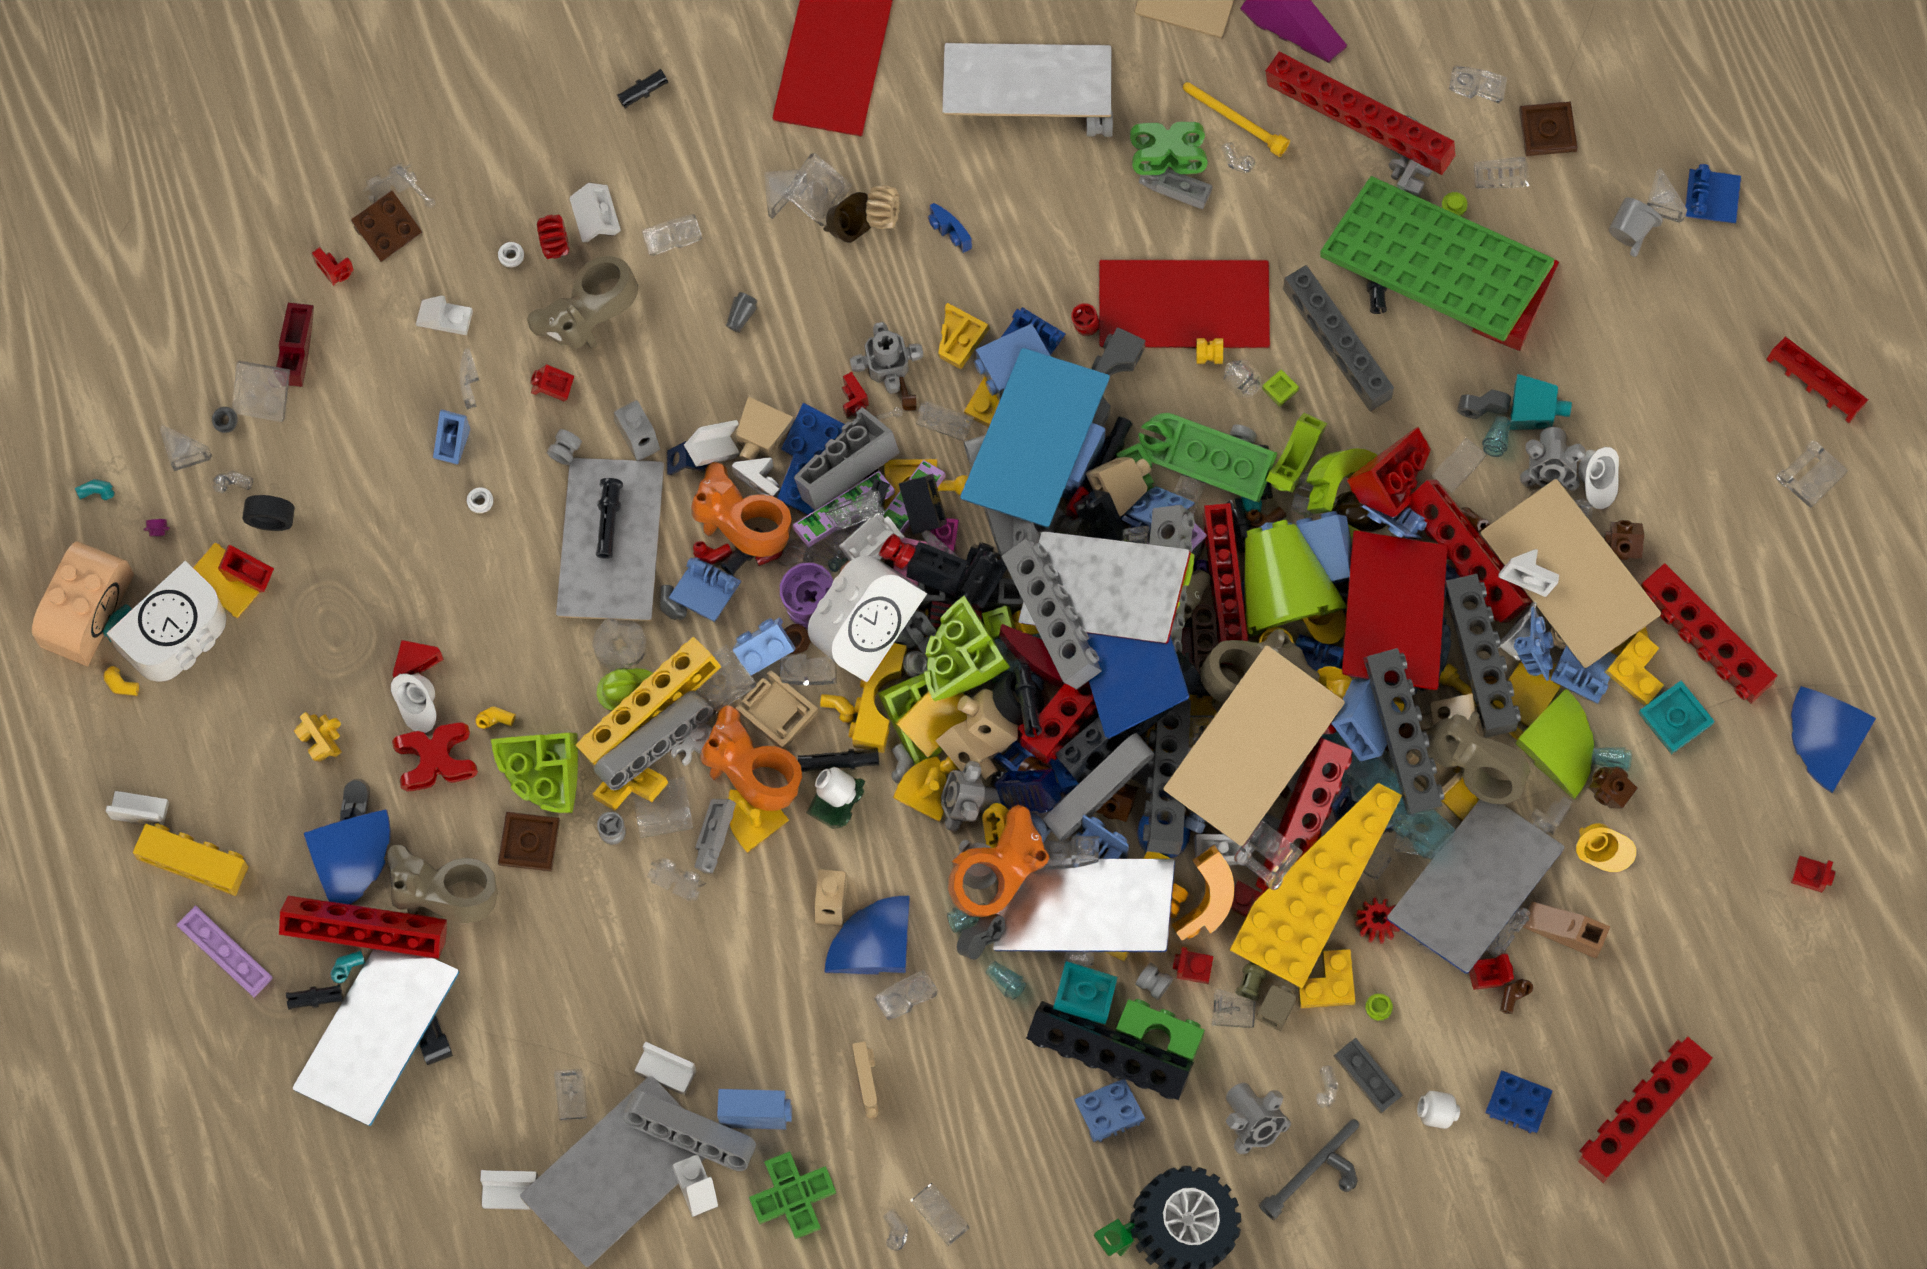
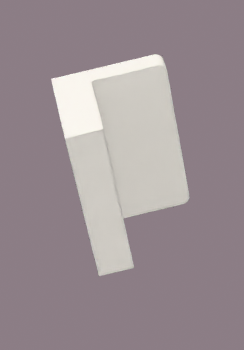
M587 183L570 196V202L582 242H589L598 234L615 236L621 231L607 185Z
M737 420L700 427L690 437L684 446L696 467L711 464L712 462L735 459L740 452L730 437L739 426Z
M115 791L112 806L106 807V813L112 820L144 825L146 823L151 826L158 823L164 826L169 801L163 798Z
M645 1042L643 1045L644 1052L635 1069V1073L645 1078L653 1076L659 1084L685 1095L696 1073L695 1064Z
M481 1170L480 1182L483 1185L482 1207L484 1209L531 1210L522 1201L520 1194L539 1178L537 1172Z

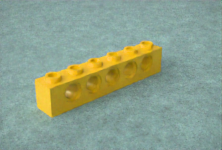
M693 636L668 660L663 662L628 697H625L614 710L604 716L575 746L595 767L600 758L689 691H696L721 668V665Z

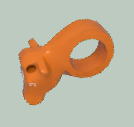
M712 462L706 467L705 478L700 482L697 494L694 496L691 505L692 517L695 521L704 524V533L711 536L718 527L738 549L752 556L766 557L782 551L790 537L792 521L790 510L784 502L764 494L743 498L738 488L729 479L727 468L723 464ZM763 517L774 521L779 527L773 531L761 533L747 528L744 522L751 518Z
M727 705L719 710L716 723L700 755L702 763L711 767L709 776L715 780L724 772L741 796L755 808L765 811H778L789 806L797 796L802 779L801 765L796 757L787 750L776 746L754 747L750 736L741 724L739 711ZM760 767L776 769L784 775L788 785L781 788L765 786L755 778L753 770Z
M1016 805L1006 813L1005 828L995 848L968 849L960 853L952 861L954 867L949 875L948 891L958 910L968 916L987 917L1000 912L1011 901L1025 878L1030 873L1043 868L1047 864L1050 856L1044 848L1042 837L1033 825L1029 809ZM973 864H983L991 868L996 874L998 891L995 898L987 905H978L965 895L963 877L967 869Z

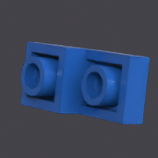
M935 203L931 204L928 220L934 230L938 229L941 236L949 233L955 247L959 245L962 253L972 249V238L963 225L943 207Z

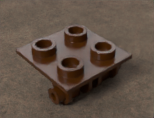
M393 190L351 219L355 231L359 235L361 234L380 262L422 233Z

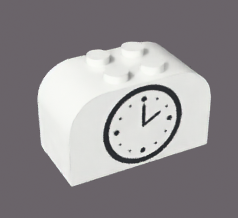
M868 555L856 557L847 563L840 574L834 579L824 598L819 601L808 623L809 638L816 647L839 666L868 682L927 593L879 559Z
M184 561L110 629L107 635L116 650L141 675L152 681H167L177 676L182 670L189 669L195 663L197 656L203 651L207 652L214 646L215 640L225 628L226 613L213 587Z

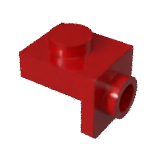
M1507 953L1492 959L1478 960L1469 972L1473 990L1501 987L1514 979L1513 966Z

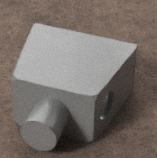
M637 400L614 412V422L636 461H640L660 451L655 431ZM643 438L648 439L645 443L639 444Z

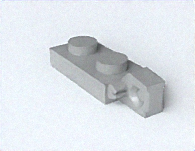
M1168 168L1163 174L1140 175L1139 179L1140 184L1153 191L1202 210L1213 188L1212 185L1183 174H1178Z
M712 799L710 801L695 847L698 850V857L694 867L704 873H713L718 863L717 858L724 845L725 836L730 821L733 818V811L736 805L730 799Z

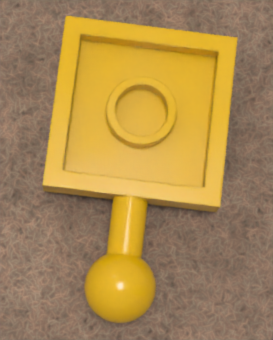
M892 459L886 462L885 478L894 488V494L885 499V510L900 492L899 483L909 480L923 460L937 467V459ZM961 475L955 480H943L938 486V491H955L961 496L968 476Z

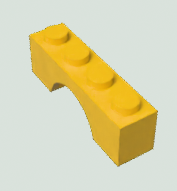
M893 643L868 682L861 679L860 688H864L862 697H857L854 709L858 716L856 722H851L849 729V738H852L853 747L865 750L878 748V752L885 753L890 722L879 713L874 702L878 691L883 685L892 680L902 678L903 660L907 654L906 645Z

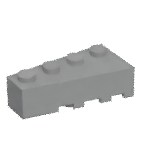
M863 407L856 412L857 417L852 423L848 421L841 428L842 433L835 440L830 439L825 444L826 449L823 453L815 455L794 476L801 498L814 510L838 497L900 453L893 432Z

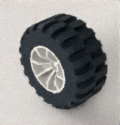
M1182 1166L1179 1170L1174 1167L1156 1176L1143 1188L1133 1204L1135 1210L1131 1213L1130 1222L1135 1224L1131 1229L1132 1238H1138L1139 1243L1136 1245L1139 1253L1144 1251L1147 1254L1146 1262L1150 1265L1155 1262L1159 1265L1158 1269H1212L1233 1250L1236 1245L1234 1241L1239 1238L1241 1231L1237 1227L1241 1222V1213L1235 1212V1208L1239 1206L1236 1197L1231 1199L1228 1194L1231 1188L1227 1184L1222 1186L1218 1182L1220 1180L1219 1176L1214 1173L1208 1176L1206 1175L1207 1170L1200 1167L1195 1171H1192L1191 1166Z

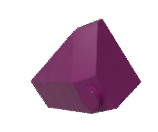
M1246 0L1240 7V10L1257 27L1263 30L1267 29L1279 35V38L1284 41L1289 40L1301 46L1302 50L1328 63L1347 48V44L1311 0Z

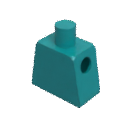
M1517 374L1509 430H1535L1552 427L1555 415L1570 417L1572 402L1557 400V385Z

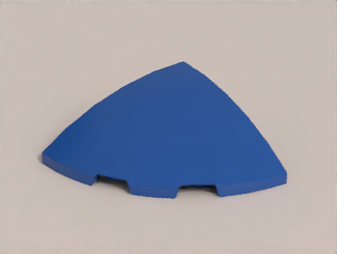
M1801 686L1791 711L1793 746L1796 754L1801 756L1807 766V772L1823 788L1833 793L1876 718L1834 697Z
M386 809L339 821L304 833L314 866L329 902L351 905L360 899L372 881H376L386 862L384 857L391 838L390 820Z
M895 896L881 899L852 915L843 924V927L831 943L826 958L825 973L879 975V972L906 973L910 896Z

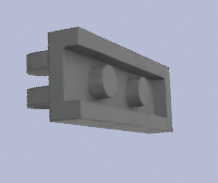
M1354 1038L1333 1055L1379 1113L1385 1111L1403 1096L1357 1038Z

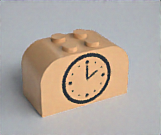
M79 541L74 542L62 558L35 613L32 635L39 646L88 667L104 636L103 629L109 617L117 610L134 576L129 563L124 559Z

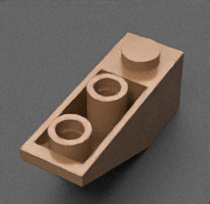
M1531 902L1521 927L1595 959H1597L1610 930V926L1587 916L1536 902Z

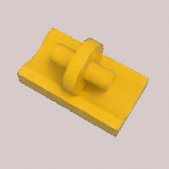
M307 712L300 716L302 722L296 727L294 732L302 742H307L312 737L317 743L308 749V753L314 761L320 762L328 756L337 757L342 753L334 741L340 737L337 729L340 727L341 722L338 718L329 720L326 714L319 718L316 714L309 715Z

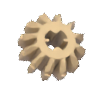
M885 185L872 187L868 194L867 209L865 211L870 227L890 229L896 225L900 212V195L896 188Z

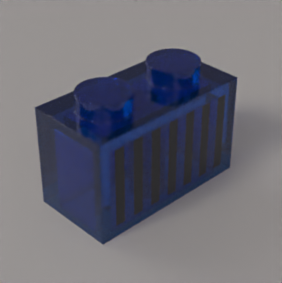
M1053 769L1008 771L995 783L1000 803L1008 811L1016 805H1021L1029 809V811L1047 813L1062 798Z

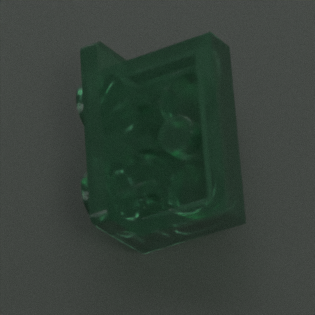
M854 778L856 795L852 802L849 804L845 803L840 807L830 805L816 793L806 813L832 829L846 826L852 817L851 810L854 804L863 796V786L866 781L861 778Z

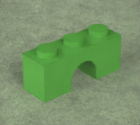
M1128 999L1116 1031L1143 1041L1149 1031L1161 1030L1170 1039L1167 1051L1190 1061H1194L1205 1030L1200 1028L1201 1025L1193 1020L1186 1019L1184 1022L1175 1018L1176 1015L1168 1010L1161 1009L1160 1012L1150 1008L1149 1003L1140 999H1135V1001Z

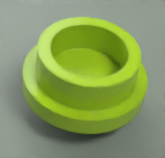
M1451 192L1444 196L1441 206L1443 209L1461 216L1466 212L1468 203L1465 196L1461 193Z
M1381 993L1370 996L1365 1005L1366 1013L1371 1019L1376 1021L1387 1019L1393 1010L1391 999Z

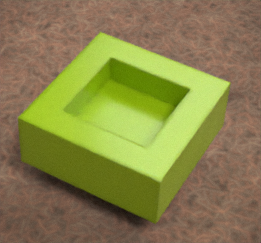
M1281 369L1262 385V390L1280 407L1299 391V386Z
M1009 606L982 613L985 627L993 639L999 638L1002 624L1015 629Z

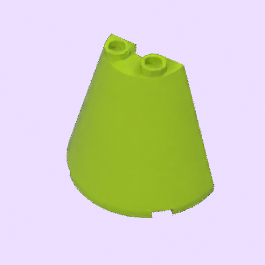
M1287 520L1272 523L1271 529L1263 531L1262 527L1247 531L1248 537L1245 539L1244 613L1248 638L1263 634L1269 628L1314 615L1323 616L1347 609L1346 603L1296 524L1288 525Z

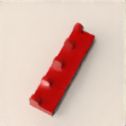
M1786 336L1772 349L1766 359L1769 363L1775 359L1787 368L1785 372L1787 377L1794 374L1808 384L1805 389L1808 393H1811L1814 389L1829 401L1826 405L1829 409L1835 405L1847 414L1845 419L1847 423L1854 419L1856 414L1869 400Z

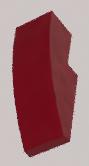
M289 302L287 304L278 344L279 356L275 369L278 385L303 387L311 341L314 305Z
M1001 625L999 637L1021 663L1028 664L1034 674L1059 688L1065 684L1042 639L1007 625Z

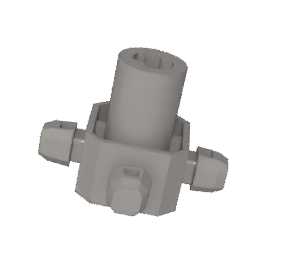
M884 322L876 323L873 327L874 337L869 338L865 344L866 356L859 354L850 358L851 369L854 372H861L868 368L872 380L877 383L884 382L888 393H897L900 390L899 377L904 378L909 371L908 360L913 362L924 357L922 345L909 344V347L905 348L902 336L890 332Z
M1557 427L1544 429L1540 434V442L1532 439L1526 443V452L1529 455V468L1520 475V481L1524 486H1532L1537 483L1543 488L1554 479H1557L1568 490L1574 491L1579 488L1580 480L1576 475L1577 462L1586 455V450L1581 444H1574L1568 447L1566 445V433Z
M969 761L963 771L953 770L949 773L941 795V806L946 814L944 822L948 830L957 831L963 821H975L978 813H984L993 803L1006 806L1001 789L983 785L980 779L981 766L978 762Z
M1240 1083L1231 1088L1226 1095L1227 1102L1235 1112L1229 1114L1226 1123L1238 1136L1234 1149L1239 1154L1248 1153L1252 1147L1269 1146L1274 1143L1280 1132H1286L1291 1126L1290 1120L1279 1109L1283 1102V1095L1278 1090H1272L1264 1098H1259L1249 1084Z

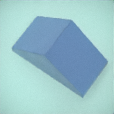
M441 409L433 458L459 464L470 432L467 416Z

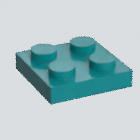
M1682 680L1638 712L1671 755L1711 727L1715 722Z
M1066 961L1053 1009L1106 1024L1118 977Z

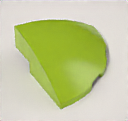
M965 596L956 601L940 618L941 625L935 636H930L925 652L928 658L927 671H924L925 680L934 701L970 690L1011 668Z
M924 673L878 693L899 739L911 756L914 765L924 759L936 757L943 750L939 746L932 755L926 757L896 725L898 720L929 691Z
M1565 689L1525 730L1515 744L1535 761L1534 765L1571 798L1575 799L1587 782L1591 772L1594 740L1586 713L1576 698Z
M577 733L540 734L491 739L492 751L500 772L505 774L511 783L510 788L523 800H529L540 806V809L573 813L578 776V748L575 746L578 743Z

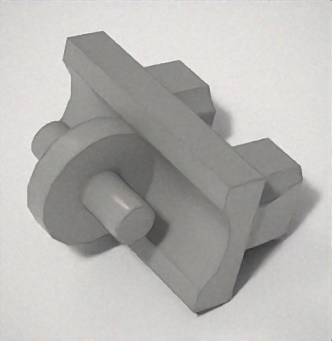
M1403 155L1400 160L1392 159L1389 163V167L1393 171L1391 178L1398 180L1399 176L1402 175L1397 187L1419 197L1424 187V182L1414 178V176L1418 172L1429 178L1432 170L1413 160L1406 164L1409 158Z

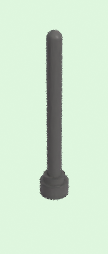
M1356 1119L1350 1120L1276 1195H1272L1270 1198L1266 1197L1259 1204L1260 1209L1270 1219L1275 1220L1282 1213L1283 1203L1328 1159L1332 1152H1335L1359 1128V1122Z

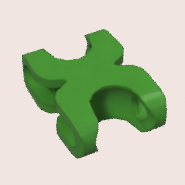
M1176 122L1167 130L1160 123H1140L1134 125L1130 131V140L1135 148L1140 149L1137 150L1132 159L1134 171L1140 175H1160L1165 173L1168 167H1171L1178 174L1203 172L1208 164L1207 155L1202 148H1197L1203 143L1205 138L1203 126L1198 122ZM1190 133H1196V135H1194V136H1190V135H1188V134H1190ZM1145 134L1148 137H1139V135ZM1189 160H1199V161H1198V162H1191V161H1189ZM1143 161H1150V162L1147 163V164H1142V163H1141V162H1143Z

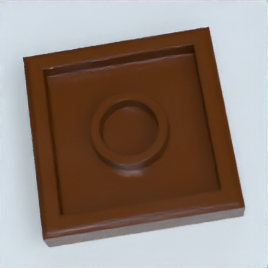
M1571 101L1520 106L1519 113L1526 156L1577 152L1578 147Z
M506 812L498 865L552 872L560 818Z

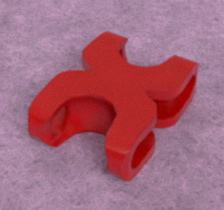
M463 722L439 726L434 730L431 740L421 731L396 736L392 740V745L397 753L415 754L420 757V763L416 769L402 774L400 778L401 789L416 791L430 788L436 783L439 774H441L445 781L450 783L475 777L478 769L473 761L469 759L455 760L450 757L452 747L469 738V726Z

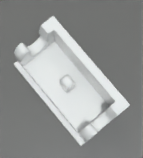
M876 512L839 547L849 561L864 555L873 556L880 560L882 557L879 556V551L887 538L894 533L902 540L904 535L900 533L888 516L884 518L880 512Z

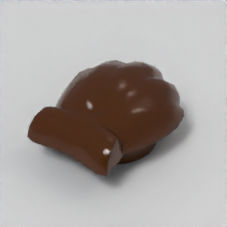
M791 624L784 629L795 646V650L790 654L802 653L809 648L811 640L809 639L808 630H805L804 626Z

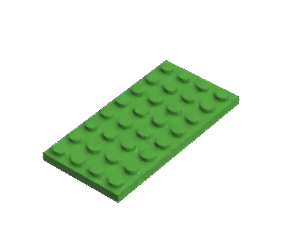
M1370 176L1320 251V257L1501 341H1505L1554 265V258L1373 176Z

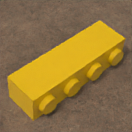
M145 823L132 852L137 860L233 896L237 895L249 868L245 860H243L244 856L234 851H229L228 854L219 851V847L210 842L197 843L192 836L182 832L179 835L170 833V829L161 824L155 823L154 826Z

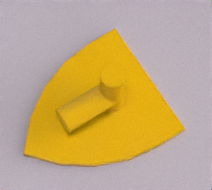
M936 756L924 759L912 766L901 778L893 798L940 822L944 812L941 806V795L947 779L940 769L941 762L939 757Z
M730 789L728 799L736 803L733 818L730 821L731 831L747 853L789 821L781 809L778 811H765L755 808L737 790Z

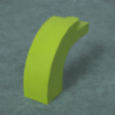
M1303 413L1297 420L1280 459L1270 470L1266 481L1272 483V486L1278 490H1287L1293 493L1302 479L1328 423Z
M1353 448L1327 454L1318 460L1306 480L1307 483L1314 486L1309 496L1310 501L1307 511L1313 514L1331 512L1341 480L1344 477L1350 478L1356 471L1378 455L1366 449Z

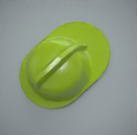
M640 668L611 671L600 680L597 686L596 695L599 703L610 711L614 710L625 697H628L653 672Z

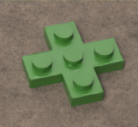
M790 1151L764 1161L774 1187L749 1197L759 1225L785 1214L795 1239L820 1230L821 1227L811 1203L836 1194L826 1166L800 1176Z

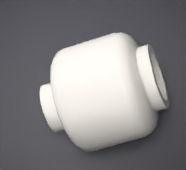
M839 768L825 769L816 779L817 795L834 807L843 806L845 803L849 804L856 795L854 778Z
M1429 1091L1425 1096L1420 1097L1417 1115L1421 1117V1121L1426 1126L1447 1129L1452 1125L1453 1121L1458 1120L1460 1106L1456 1105V1099L1452 1094Z

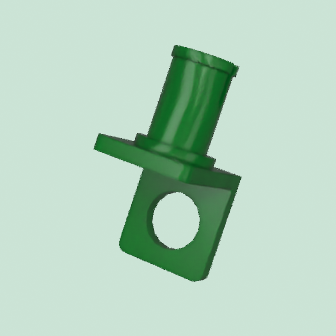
M1116 1219L1096 1231L1094 1237L1108 1256H1112L1116 1252L1119 1256H1122L1134 1242L1131 1229L1135 1224L1128 1222L1123 1225L1119 1219Z

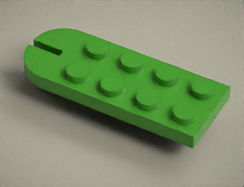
M1171 413L1158 414L1141 426L1143 429L1166 437V440L1162 441L1139 433L1141 446L1151 462L1250 500L1260 502L1267 483L1266 479L1273 467L1277 452Z

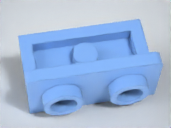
M780 617L774 621L772 618H769L758 626L759 629L753 633L747 631L736 638L737 642L733 652L749 676L795 650V646L781 626L783 621Z

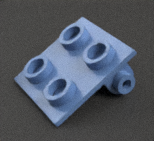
M1155 486L1146 492L1125 514L1151 531L1153 508L1182 505L1188 509L1195 503Z
M1367 505L1362 506L1369 511L1368 517L1380 524L1382 522L1388 526L1390 525L1388 530L1400 538L1403 536L1407 539L1412 537L1422 538L1417 532L1418 530L1423 531L1427 522L1424 521V517L1412 511V509H1403L1397 516L1391 517Z
M691 557L686 565L688 569L669 596V599L715 622L740 585L741 580L721 571L719 568H715L711 564L700 561L698 557Z
M1531 607L1530 637H1518L1515 640L1514 648L1528 674L1533 676L1543 674L1546 681H1549V670L1553 668L1550 648H1553L1554 644L1551 632H1547L1543 617H1539L1535 608Z
M1566 646L1550 680L1598 704L1602 694H1605L1609 686L1608 681L1610 677L1604 672L1617 656L1609 652L1585 669Z
M1083 815L1082 832L1084 833L1078 832L1073 839L1077 843V847L1088 853L1094 845L1089 853L1090 856H1093L1100 845H1103L1096 859H1128L1129 844L1126 843L1127 839L1123 835L1115 831L1112 834L1104 828L1105 825L1099 819Z
M1125 1079L1074 1099L1090 1130L1089 1133L1093 1142L1097 1140L1102 1142L1103 1139L1110 1137L1111 1133L1116 1136L1118 1130L1124 1133V1128L1127 1130L1136 1125L1138 1127L1140 1122L1145 1120Z

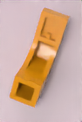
M1215 845L1192 860L1204 877L1205 894L1201 903L1195 909L1172 924V927L1182 941L1196 936L1204 925L1211 934L1222 924L1232 906L1234 898L1232 872Z

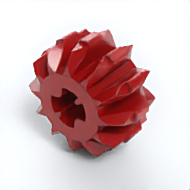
M551 214L539 218L537 231L544 256L547 259H557L568 255L570 249L568 235L562 217L559 214Z
M1376 897L1372 899V905L1364 901L1362 904L1363 910H1357L1356 916L1360 919L1356 920L1355 926L1362 928L1359 935L1363 937L1369 934L1368 942L1370 943L1374 941V937H1378V942L1383 944L1384 936L1392 940L1394 939L1393 931L1399 932L1400 930L1387 920V916L1396 906L1392 905L1388 908L1387 898L1383 900L1382 904L1378 903ZM1374 917L1376 919L1383 918V923H1373Z

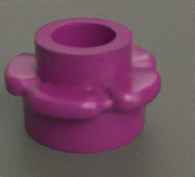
M167 519L146 520V528H143L144 531L149 532L150 537L165 536V531L170 529V527H167Z

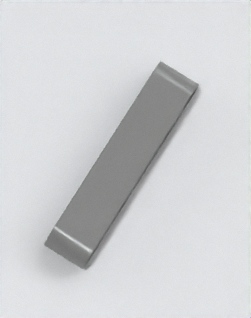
M985 435L964 441L971 469ZM984 507L1000 559H1002L1001 556L1014 547L1013 516Z
M689 691L600 758L595 764L594 772L611 790L622 788L706 724L713 715V708L696 691Z
M1137 733L1131 735L1043 819L1044 823L1059 841L1067 839L1082 825L1083 815L1090 818L1153 758L1154 752Z
M636 1091L631 1094L622 1115L623 1121L635 1129L736 1171L747 1169L756 1147L755 1141L748 1135L642 1091Z

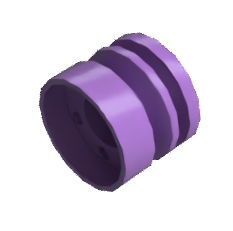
M815 563L798 564L783 576L780 583V597L790 619L795 624L804 626L807 630L809 620L819 601L824 598L833 583L830 572L823 566ZM810 598H812L813 600H816V601H815L814 603H812L811 601H808V600H809Z

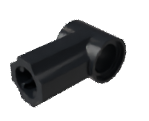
M435 1014L421 1038V1042H419L427 1066L453 1056L445 1033H442Z

